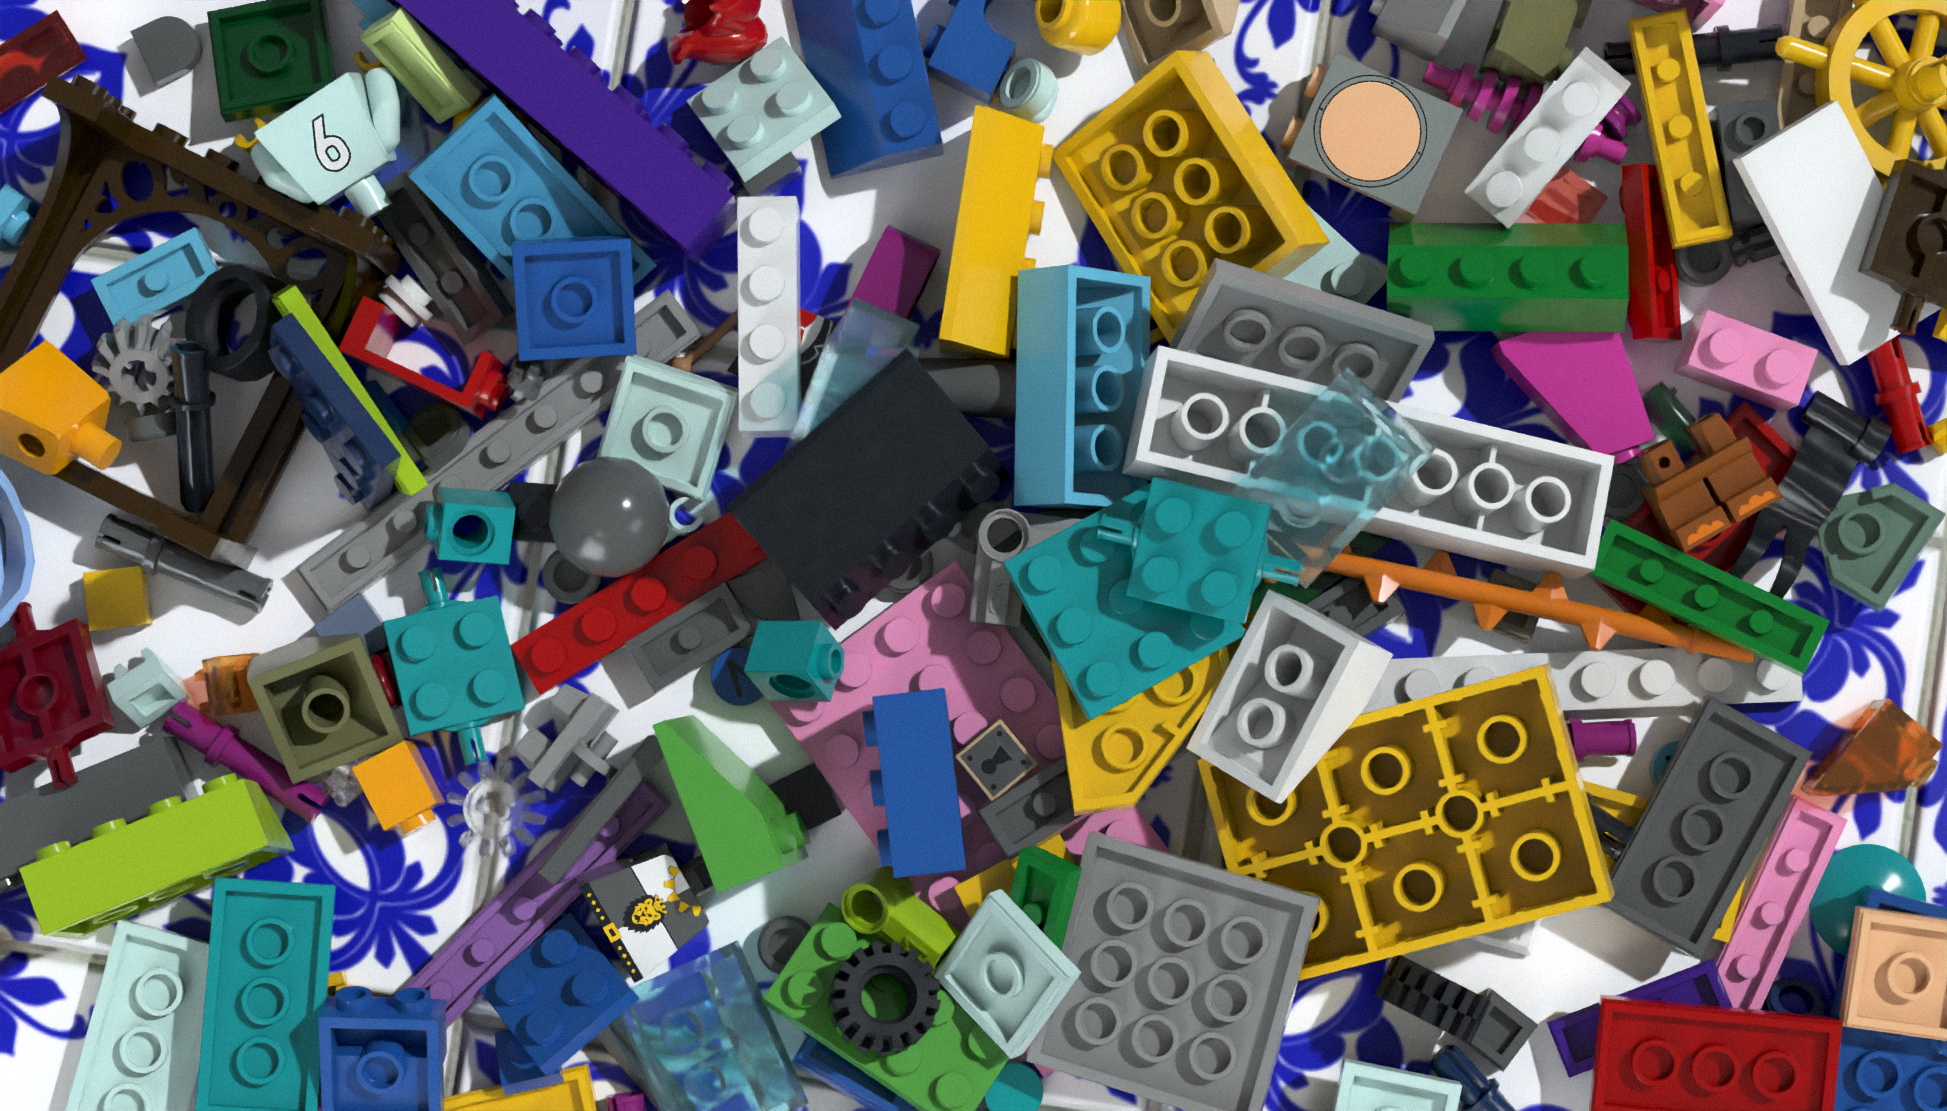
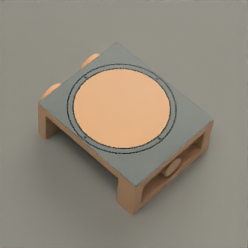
M1335 52L1328 68L1317 63L1303 94L1313 100L1304 120L1293 116L1279 148L1288 151L1289 154L1283 168L1293 172L1297 164L1391 206L1388 213L1389 216L1404 223H1410L1419 210L1463 113V109Z

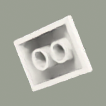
M1268 589L1186 748L1272 801L1281 804L1366 708L1393 654L1305 604Z

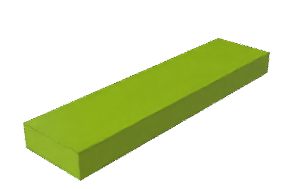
M289 284L272 295V302L284 318L292 312L401 454L394 484L399 492L413 496L428 486V483L297 286Z

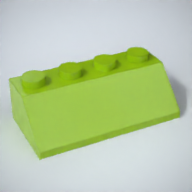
M233 773L206 782L201 786L203 795L183 803L180 796L158 801L146 808L148 817L127 825L124 818L101 824L90 830L93 839L71 847L69 841L46 846L34 853L36 862L21 867L19 870L43 936L80 938L117 923L120 919H127L214 884L215 877L229 878L291 853L295 849L259 784L245 778L238 780L236 774Z

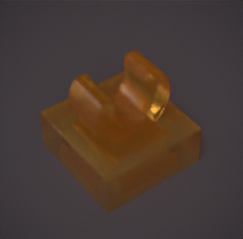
M260 654L226 655L202 660L203 669L198 670L194 676L195 681L205 680L208 702L199 704L200 711L210 713L211 718L261 712L247 681L248 660Z

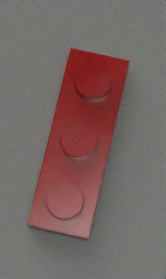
M1647 163L1621 166L1622 184L1619 189V203L1625 215L1628 241L1630 299L1628 300L1627 320L1632 329V338L1637 341L1654 343L1682 341L1675 249L1672 250L1656 167Z

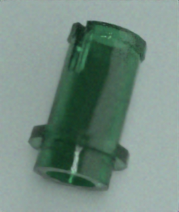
M1660 381L1641 398L1649 420L1667 439L1671 440L1673 446L1678 450L1677 453L1683 457L1695 448L1686 427L1696 421V418L1675 396L1678 390L1674 386L1668 388Z

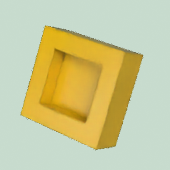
M142 566L83 573L89 631L97 632L153 624L147 573L142 572Z

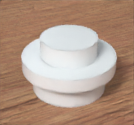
M407 274L399 281L393 275H390L385 280L388 286L379 294V297L410 327L413 328L422 318L428 321L433 316L426 307L433 298L412 277Z

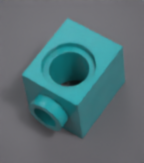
M438 487L436 505L427 504L424 539L432 540L431 543L438 560L509 565L516 508L508 492ZM476 515L482 518L480 527L470 535H458L453 532L455 523L463 516Z
M759 621L744 673L768 701L831 702L836 681L844 670L845 651L821 621Z

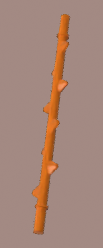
M1333 525L1316 545L1267 535L1268 554L1297 561L1301 560L1303 561V567L1363 579L1374 604L1383 605L1400 587L1471 603L1480 629L1491 631L1508 611L1579 626L1589 650L1594 652H1600L1614 634L1686 649V653L1691 655L1694 652L1750 664L1755 657L1754 654L1695 626L1673 623L1669 614L1648 604L1638 615L1568 600L1560 574L1548 572L1532 592L1457 576L1449 554L1444 551H1437L1423 568L1354 554L1351 551L1344 527ZM1263 577L1265 583L1275 584L1277 582L1276 580Z

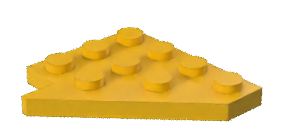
M1258 610L1249 611L1247 622L1242 624L1246 632ZM1243 637L1089 722L1050 653L1074 816L1134 808L1202 718Z

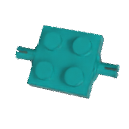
M1160 477L1152 478L1146 509L1137 522L1103 514L1099 523L1100 526L1118 529L1122 532L1102 527L1098 529L1097 539H1105L1132 546L1133 567L1126 596L1240 624L1247 622L1253 592L1263 577L1298 586L1300 574L1279 570L1278 568L1300 573L1303 569V561L1301 560L1297 561L1268 554L1267 530L1273 504Z
M436 567L431 570L435 591L429 569L417 573L420 578L426 606L412 615L383 621L381 625L408 737L437 730L457 732L464 760L463 764L466 766L476 763L470 741L473 744L477 763L489 760L486 755L480 726L493 717L525 709L498 595L469 602L449 600L442 573L443 569L442 567Z

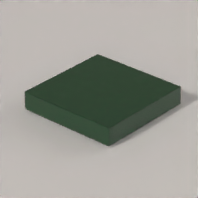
M265 0L207 12L220 114L225 123L286 112L336 80L325 0Z

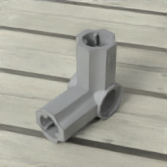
M1008 508L997 509L989 513L980 523L976 534L977 547L968 622L1020 627L1022 601L1002 564L1083 519L1024 513ZM998 520H1007L1017 527L1020 533V541L1015 550L1002 553L990 546L987 532L992 523Z

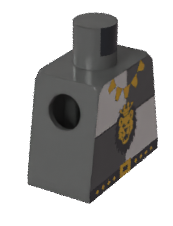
M666 843L576 876L582 894L634 983L652 972L710 922L697 898L714 888L702 854L679 867Z

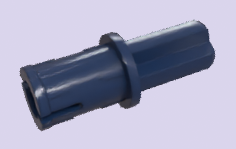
M1447 1044L1438 1050L1430 1060V1068L1438 1077L1459 1081L1462 1084L1459 1099L1463 1103L1461 1111H1517L1498 1090L1500 1083L1495 1078L1488 1080L1457 1046Z

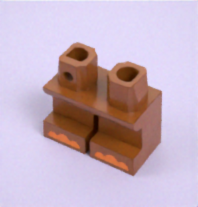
M1709 413L1686 427L1699 454L1685 462H1682L1670 439L1657 442L1638 453L1643 473L1648 483L1640 487L1667 544L1682 552H1687L1732 526L1730 522L1738 523L1783 498L1772 477H1767L1751 452L1752 445L1748 437L1735 436L1732 429L1719 413Z

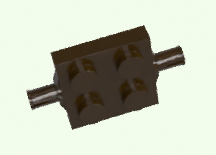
M1909 159L1894 161L1858 272L1888 284L1896 293L1901 295L1890 328L1894 331L1898 330L1899 333L1905 335H1915V329L1924 303H1932L1947 310V159L1943 169L1933 170Z

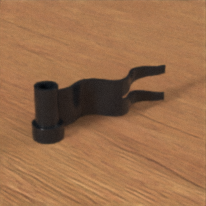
M1819 390L1815 391L1800 414L1799 420L1809 425V428L1798 447L1790 467L1777 485L1783 498L1759 511L1743 551L1728 572L1742 579L1762 557L1779 529L1783 526L1787 528L1783 542V557L1777 576L1769 593L1782 599L1791 588L1803 566L1805 554L1811 540L1842 497L1857 463L1860 462L1866 467L1870 466L1884 448L1892 432V426L1875 416L1870 415L1868 418H1865Z

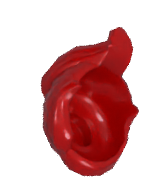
M680 0L684 5L683 14L686 28L673 35L668 43V54L673 65H680L684 58L697 60L713 66L740 63L750 55L760 51L767 43L768 33L766 25L758 15L762 0Z

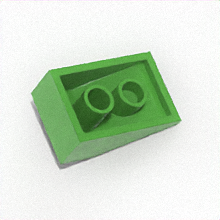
M694 715L664 720L652 725L716 893L723 892L809 857L805 846L810 844V836L800 813L796 811L790 814L786 802L768 787L769 784Z

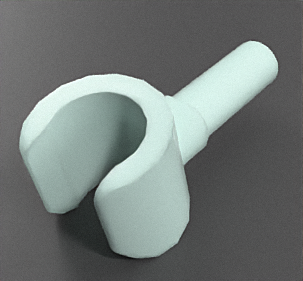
M679 498L670 506L669 530L662 547L677 536L687 537L699 530L703 514L693 524L687 526L679 524L674 516L678 510L682 509L689 502L690 498Z

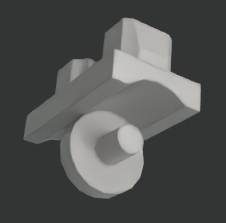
M567 684L562 685L550 701L547 709L567 723V726L555 741H552L541 731L533 727L530 731L526 732L514 748V753L531 770L528 778L540 788L544 789L545 787L555 794L558 793L568 778L572 779L579 786L584 787L596 770L609 779L618 771L606 757L619 741L605 730L620 710L606 699L594 693L588 695Z

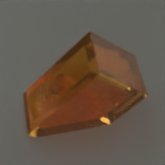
M1890 699L1873 700L1800 789L1808 796H1833L1906 790L1909 785L1917 788L1936 769L1938 762L1933 757L1943 744Z

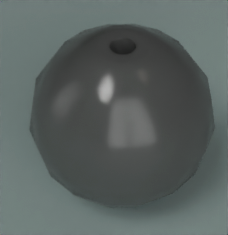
M602 456L579 463L561 479L551 498L549 528L558 551L577 568L589 575L620 577L641 570L658 555L668 535L670 505L660 481L643 466L627 458Z

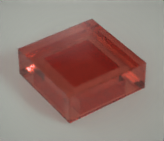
M1563 165L1538 194L1525 214L1537 223L1590 224L1608 196Z

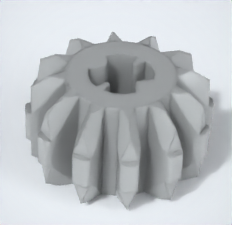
M147 313L139 317L136 327L123 317L116 321L113 333L106 332L100 336L96 345L100 353L95 354L92 360V371L102 375L98 382L101 387L107 392L115 391L117 393L114 401L116 410L125 406L127 401L135 403L140 417L148 412L151 403L162 412L171 408L168 396L174 392L170 346H175V343L180 341H186V337L170 338L173 329L171 320L161 324L160 329L152 327Z

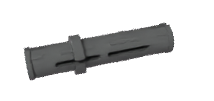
M112 513L106 516L98 531L104 534V536L96 537L95 548L104 549L142 565V572L151 576H155V574L160 572L250 609L256 614L261 613L270 596L265 593L272 590L273 579L264 578L239 567L210 560L160 534L120 519Z

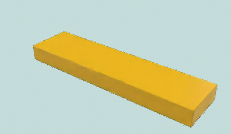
M1686 8L1628 19L1626 26L1672 250L1731 238L1733 233Z

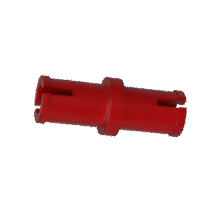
M1899 335L1866 354L1878 391L1877 394L1873 395L1876 406L1882 405L1888 425L1892 426L1891 435L1896 447V455L1920 449L1934 443L1933 439L1930 438L1916 395L1921 393L1922 390L1919 381L1912 382L1898 339L1900 338Z

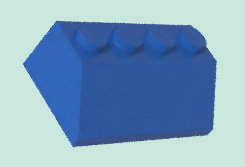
M792 0L806 68L833 101L841 115V118L820 131L830 178L836 179L942 156L943 142L912 1Z

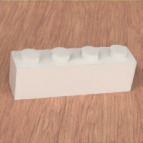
M796 196L737 197L739 432L743 438L801 437L800 207Z

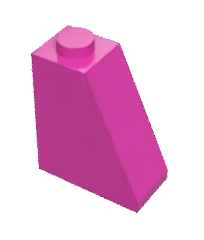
M1527 332L1499 341L1490 349L1495 362L1573 446L1615 456L1613 466L1639 458L1638 453L1641 452L1639 446L1655 440L1620 333Z

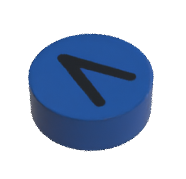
M736 647L723 652L716 659L711 670V683L714 691L722 700L732 705H750L764 696L744 673L750 652L749 648Z

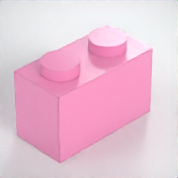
M1707 309L1693 318L1674 373L1784 412L1799 405L1818 350Z

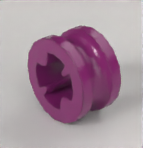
M1623 95L1602 119L1604 121L1602 130L1605 131L1606 135L1622 141L1628 135L1626 127L1628 125L1636 126L1642 120V115L1637 107Z

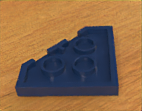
M291 312L271 327L269 357L277 370L292 386L304 410L301 417L312 436L322 444L331 464L338 473L334 476L338 489L350 504L355 505L360 502L369 513L390 497L401 454Z

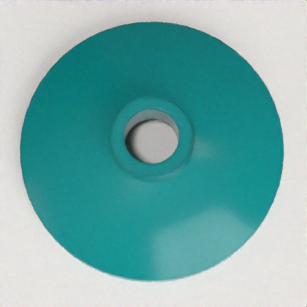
M1858 844L1843 848L1834 853L1809 903L1811 920L1817 933L1830 948L1843 956H1846L1851 940L1855 906H1860L1866 885L1926 901L1925 888L1917 870L1905 857L1890 848L1875 844Z

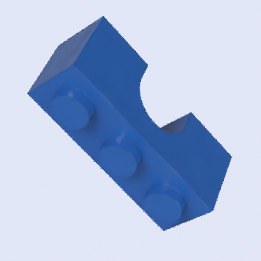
M949 0L948 4L956 8L947 26L944 27L937 23L923 50V56L930 58L927 64L928 76L990 106L1004 75L1015 57L1016 43L997 34L988 25L985 13L994 0Z

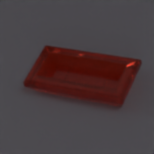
M55 10L0 45V114L45 87L52 74L61 77L88 60L87 55L58 10Z

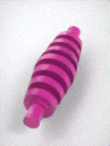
M1430 60L1421 82L1444 91V95L1448 96L1446 102L1456 107H1459L1463 100L1470 102L1466 117L1474 122L1479 120L1484 109L1491 111L1486 123V129L1495 134L1500 131L1506 118L1512 120L1507 131L1506 140L1539 103L1544 86L1532 82L1527 87L1522 98H1518L1516 96L1521 84V78L1509 75L1501 89H1497L1495 84L1499 71L1487 68L1480 81L1473 78L1476 70V65L1464 62L1460 69L1455 68L1453 70ZM1601 120L1574 152L1573 161L1585 164L1590 157L1594 158L1597 156L1619 166L1626 154L1628 144L1605 135V131L1602 130L1604 121Z

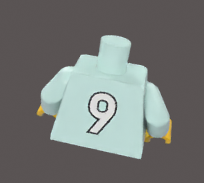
M359 51L354 55V61L365 74V79L362 78L360 73L347 72L268 124L259 118H255L253 122L257 124L258 130L254 132L256 135L254 140L250 141L240 133L236 135L234 140L240 148L251 155L252 161L269 187L302 203L314 201L318 205L330 204L346 195L356 212L370 219L392 205V202L374 175L397 161L394 149L400 142V100L394 75L379 59L370 63L362 51Z

